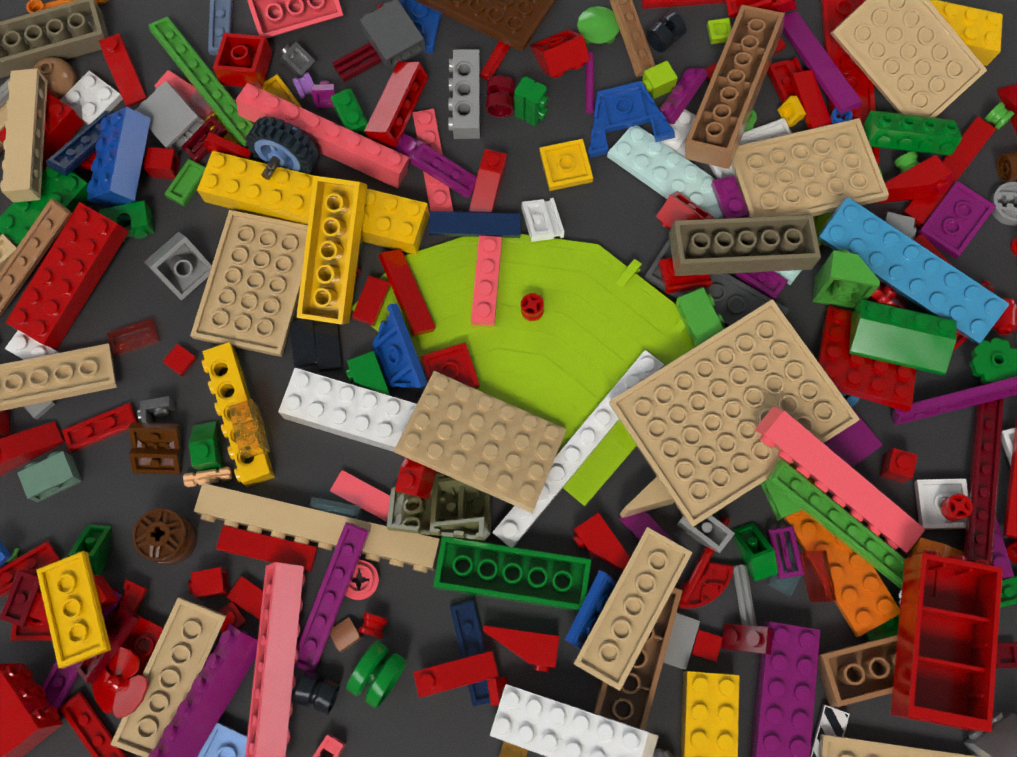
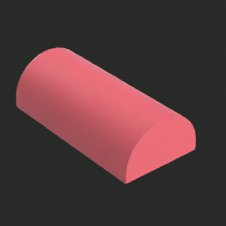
M247 0L259 36H266L267 39L343 17L339 0Z

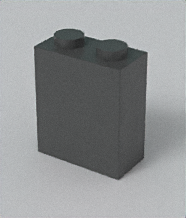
M398 0L387 2L381 8L367 13L360 19L363 33L388 71L395 68L397 62H405L426 50L424 38Z

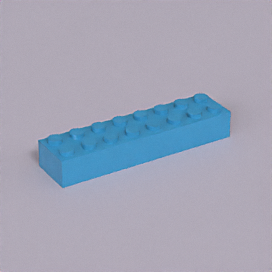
M849 197L841 201L817 235V240L835 251L848 250L850 253L858 254L879 281L889 285L897 293L930 315L957 321L956 332L966 337L972 343L980 344L1009 306V303Z

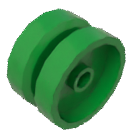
M375 641L367 650L346 685V690L355 696L362 695L369 687L365 696V702L375 709H378L387 698L408 661L395 653L385 662L389 648L379 641Z

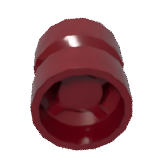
M493 76L488 79L486 112L489 115L504 118L514 113L515 81L512 78Z

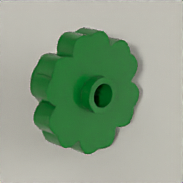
M993 338L989 342L983 340L971 351L973 359L970 360L969 366L974 376H981L983 384L986 385L1017 377V349L1010 348L1008 341L999 338Z

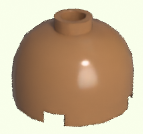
M45 57L39 60L32 68H38L48 81L47 92L59 100L78 81V76L72 66L60 58Z

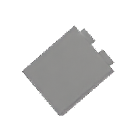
M167 81L159 85L155 92L135 110L151 118L149 129L167 149H174L176 153L182 149L181 146L205 123L204 119L179 91Z

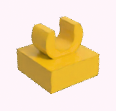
M790 96L778 108L781 118H785L789 128L794 127L806 115L797 96Z

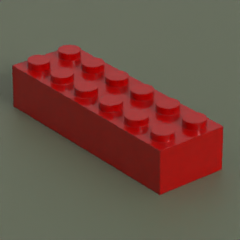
M79 202L5 323L45 346L58 349L129 230Z

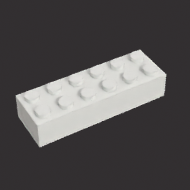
M294 368L278 412L286 420L394 452L417 404Z
M507 684L505 685L490 732L492 737L546 757H653L658 735Z

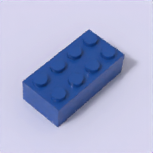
M125 107L102 119L100 123V139H98L95 146L97 151L96 159L91 166V171H93L92 178L87 186V192H89L87 201L105 208L135 201L151 120L150 117Z

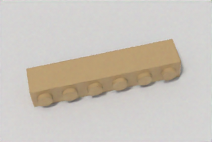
M38 68L11 71L10 81H8L9 100L6 102L8 110L7 120L5 121L6 140L3 142L5 156L2 161L3 180L0 183L2 193L13 203L40 200L48 81Z

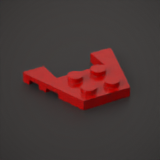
M126 579L123 587L125 589L123 601L120 602V606L128 607L140 620L121 647L131 649L139 657L140 667L137 674L143 675L164 627L136 614L149 589Z

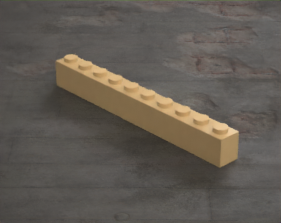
M202 483L194 512L201 515L200 519L215 523L216 519L223 520V525L238 528L240 524L248 526L247 531L261 534L262 530L271 532L270 536L285 539L286 536L295 538L294 542L308 545L309 541L318 543L319 548L332 551L333 547L337 546L345 523L350 522L370 530L362 554H366L365 559L379 562L380 558L390 560V565L402 568L404 564L414 566L413 570L427 573L428 569L434 571L441 545L439 538L416 533L391 531L387 529V526Z

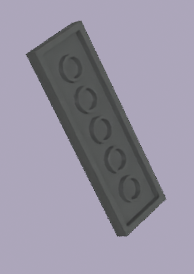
M670 240L667 241L644 277V280L665 292L666 287L663 284L658 263L659 260L672 258ZM709 274L713 283L710 287L704 288L706 293H710L715 303L713 308L716 314L722 316L725 327H729L772 300L729 274ZM701 288L669 294L679 298ZM774 301L785 316L789 309Z

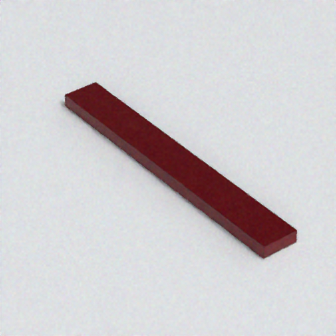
M981 380L978 382V386L985 385ZM1004 398L976 405L968 497L972 502L973 510L966 520L964 557L969 562L976 563V560L992 562Z

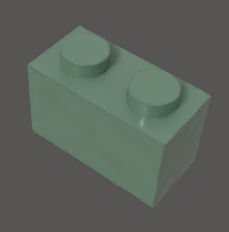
M56 451L49 454L47 459L41 462L30 463L25 466L24 470L17 472L27 499L38 503L82 482L73 456L64 451Z

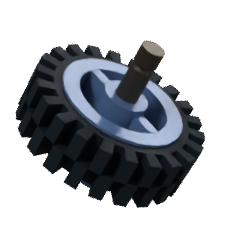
M267 116L258 118L246 137L248 150L254 153L253 156L256 159L260 158L261 163L267 164L266 169L261 174L267 180L271 178L277 167L310 174L319 157V154H317L318 149L314 147V142L308 141L309 137L307 135L302 136V131L299 128L293 127L292 124L288 123V125H285L284 120L279 119L277 122L275 117H270L269 119Z

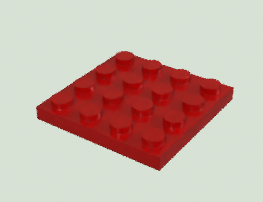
M829 305L825 314L817 361L841 393L909 412L913 402L916 369L849 354L851 316L854 312Z

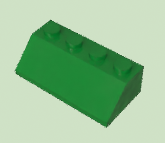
M861 299L851 316L849 354L945 375L956 343L957 321Z

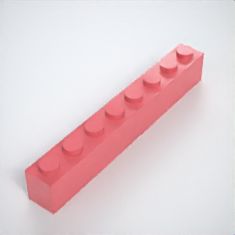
M249 83L245 85L236 98L239 116L254 123L258 118L265 116L269 119L270 117H275L277 122L279 119L284 120L285 125L290 123L293 127L299 128L302 131V136L307 135L309 137L308 141L314 142V147L318 149L319 153L398 189L408 173L409 157Z
M773 406L755 428V431L761 435L759 440L771 449L773 446L780 451L777 454L780 458L789 464L791 462L795 463L798 466L795 470L807 479L812 477L815 480L814 485L825 494L827 491L833 495L832 500L842 508L847 506L850 509L849 513L859 522L865 521L868 524L866 527L878 537L882 535L885 538L884 542L895 551L899 548L908 553L926 530L784 410Z
M279 562L266 565L245 757H286V746L290 740V730L288 729L289 717L293 711L291 694L295 686L294 664L298 658L296 643L300 634V625L298 624L299 613L303 606L301 591L305 583L304 566Z

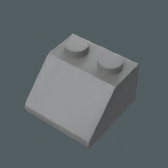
M177 232L144 261L181 301L209 277L212 267L194 245L180 232Z

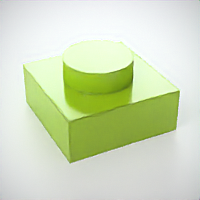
M729 18L707 22L710 43L727 42L732 30Z

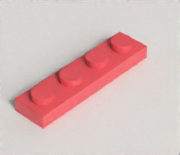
M479 236L471 325L495 326L502 237Z

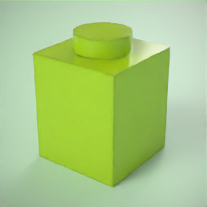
M665 61L645 70L641 82L651 97L655 99L672 91L676 86L678 77L669 62Z

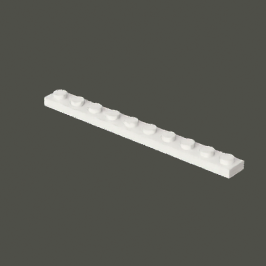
M646 350L641 354L555 457L534 511L530 513L514 506L492 532L508 547H514L619 421V418L609 405V401L662 369L664 366L662 362Z

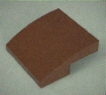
M131 422L128 430L132 446L129 452L132 472L181 474L182 446L179 424Z

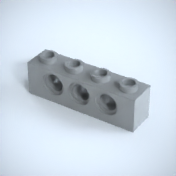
M479 49L453 50V59H449V72H453V78H449V91H453V97H449V111H453V117L448 119L449 131H453L454 139H480ZM463 112L469 113L467 115H461V113Z

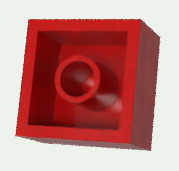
M234 33L223 34L213 65V70L222 85L245 87L249 83L257 88H263L273 54L266 36Z

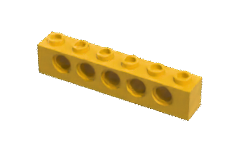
M228 342L202 351L204 355L202 366L204 371L209 373L211 381H208V386L212 395L215 394L217 399L214 406L218 416H222L224 424H221V429L224 437L229 439L231 445L227 447L228 453L232 460L235 459L237 468L234 469L237 481L250 487L275 478L236 349ZM228 368L225 375L219 376L221 369ZM234 389V394L231 397L225 398L226 392ZM237 410H241L239 418L233 420L232 414ZM243 432H248L247 438L239 442V435ZM254 454V460L249 464H245L246 456Z

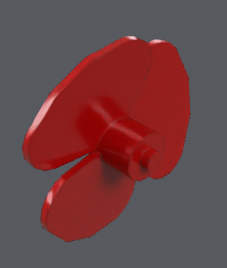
M120 647L108 663V667L113 675L105 668L92 685L95 700L103 712L113 713L117 718H124L133 713L142 703L149 682L144 675L133 676L140 667L139 657L131 649Z

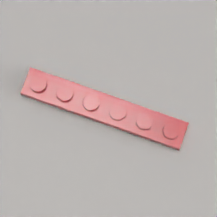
M434 109L412 112L417 140L426 143L427 146L442 154ZM423 171L430 211L453 212L449 187Z

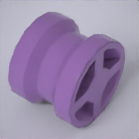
M308 72L301 78L295 77L292 79L301 100L306 95L312 94V85L314 83Z

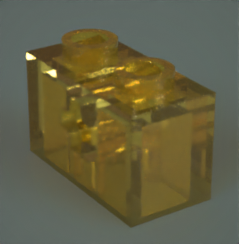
M252 399L228 406L239 453L247 459L270 452L259 406Z

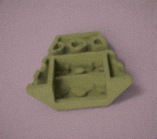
M442 473L435 475L429 500L397 492L395 487H392L387 529L407 533L485 541L491 534L492 495Z

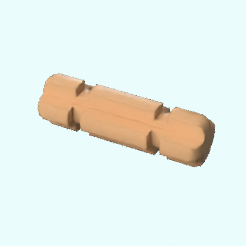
M222 467L219 470L198 471L196 474L193 472L185 473L183 475V482L186 487L232 479V471L229 467Z

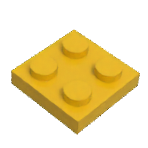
M583 139L539 148L549 191L593 182V175Z

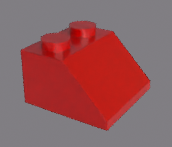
M570 29L530 44L531 50L543 72L553 78L564 75V71L571 68L573 70L579 69L584 66V63L590 61L584 36Z

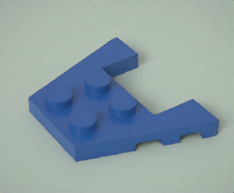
M641 81L597 92L594 124L588 150L590 158L608 154L609 148L606 133L651 123L655 143L675 138L674 129L670 127L665 116L659 111L655 101Z

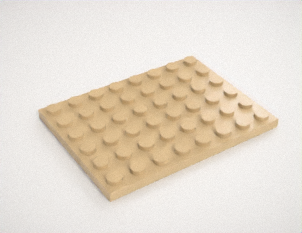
M773 299L609 401V405L691 528L766 481L777 461L782 459L777 455L780 451L774 446L771 449L759 440L761 435L755 431V428L773 406L787 412L822 443L827 442L860 420Z

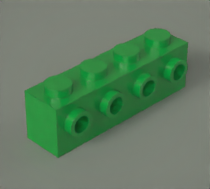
M871 110L863 124L865 134L872 147L952 156L962 140L955 120Z

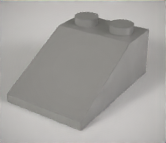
M998 711L993 714L992 732L970 731L968 734L970 738L963 742L973 756L1017 757V715Z

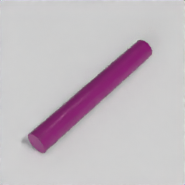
M588 52L590 61L585 63L586 113L593 114L594 53Z

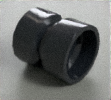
M669 11L658 22L649 27L645 35L651 47L657 52L663 53L673 45V42H676L686 34L687 28L681 16L674 11Z
M306 670L296 689L294 702L305 707L313 704L316 711L329 715L337 699L341 683L328 678L321 681V675Z

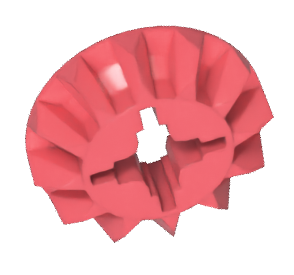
M359 560L352 579L357 578L360 570L362 577L369 579V581L361 584L360 591H358L359 588L356 583L350 582L346 596L354 600L369 598L377 590L379 582L377 570L371 563L364 560Z

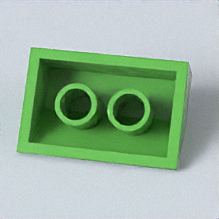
M834 250L815 276L812 302L855 310L861 299L867 300L879 287L880 281L858 254L850 253L848 250Z

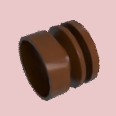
M157 508L146 512L139 518L134 526L132 539L135 549L141 556L162 565H176L191 556L196 547L197 534L195 527L188 519L169 509ZM163 531H164V532H165V535L161 536V538L158 539V536H159V535H162V533H163Z

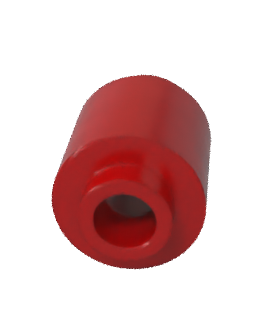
M1003 298L1004 301L1009 303V306L992 329L1000 335H1009L1017 330V305L1015 300Z

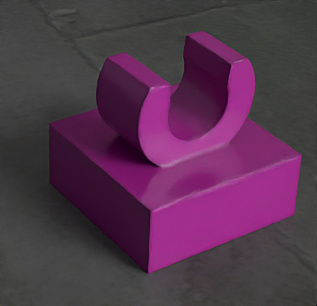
M329 80L320 81L319 85H312L315 108L333 107L331 96L336 94L334 84H329Z

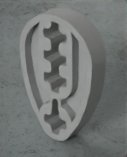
M1007 182L1002 184L990 198V202L996 206L992 214L999 222L1005 225L1017 226V206L1014 207L1013 205L1017 204V182Z

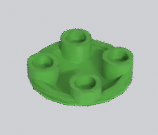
M590 7L583 11L578 19V31L584 36L585 43L588 44L612 43L619 32L614 12L606 7Z

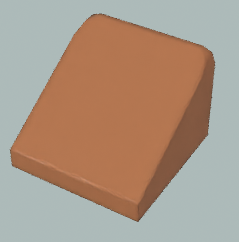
M350 617L333 627L330 634L339 652L345 651L363 638Z

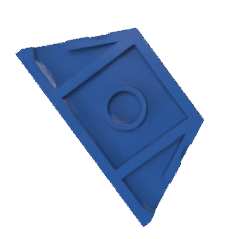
M389 304L387 310L390 313L387 321L381 322L378 335L375 336L372 344L387 387H426L428 384L398 304Z

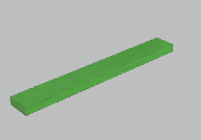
M168 16L149 24L151 33L240 146L248 149L246 137L254 124L250 120L238 115L235 100Z
M783 459L778 460L766 481L902 590L905 558Z

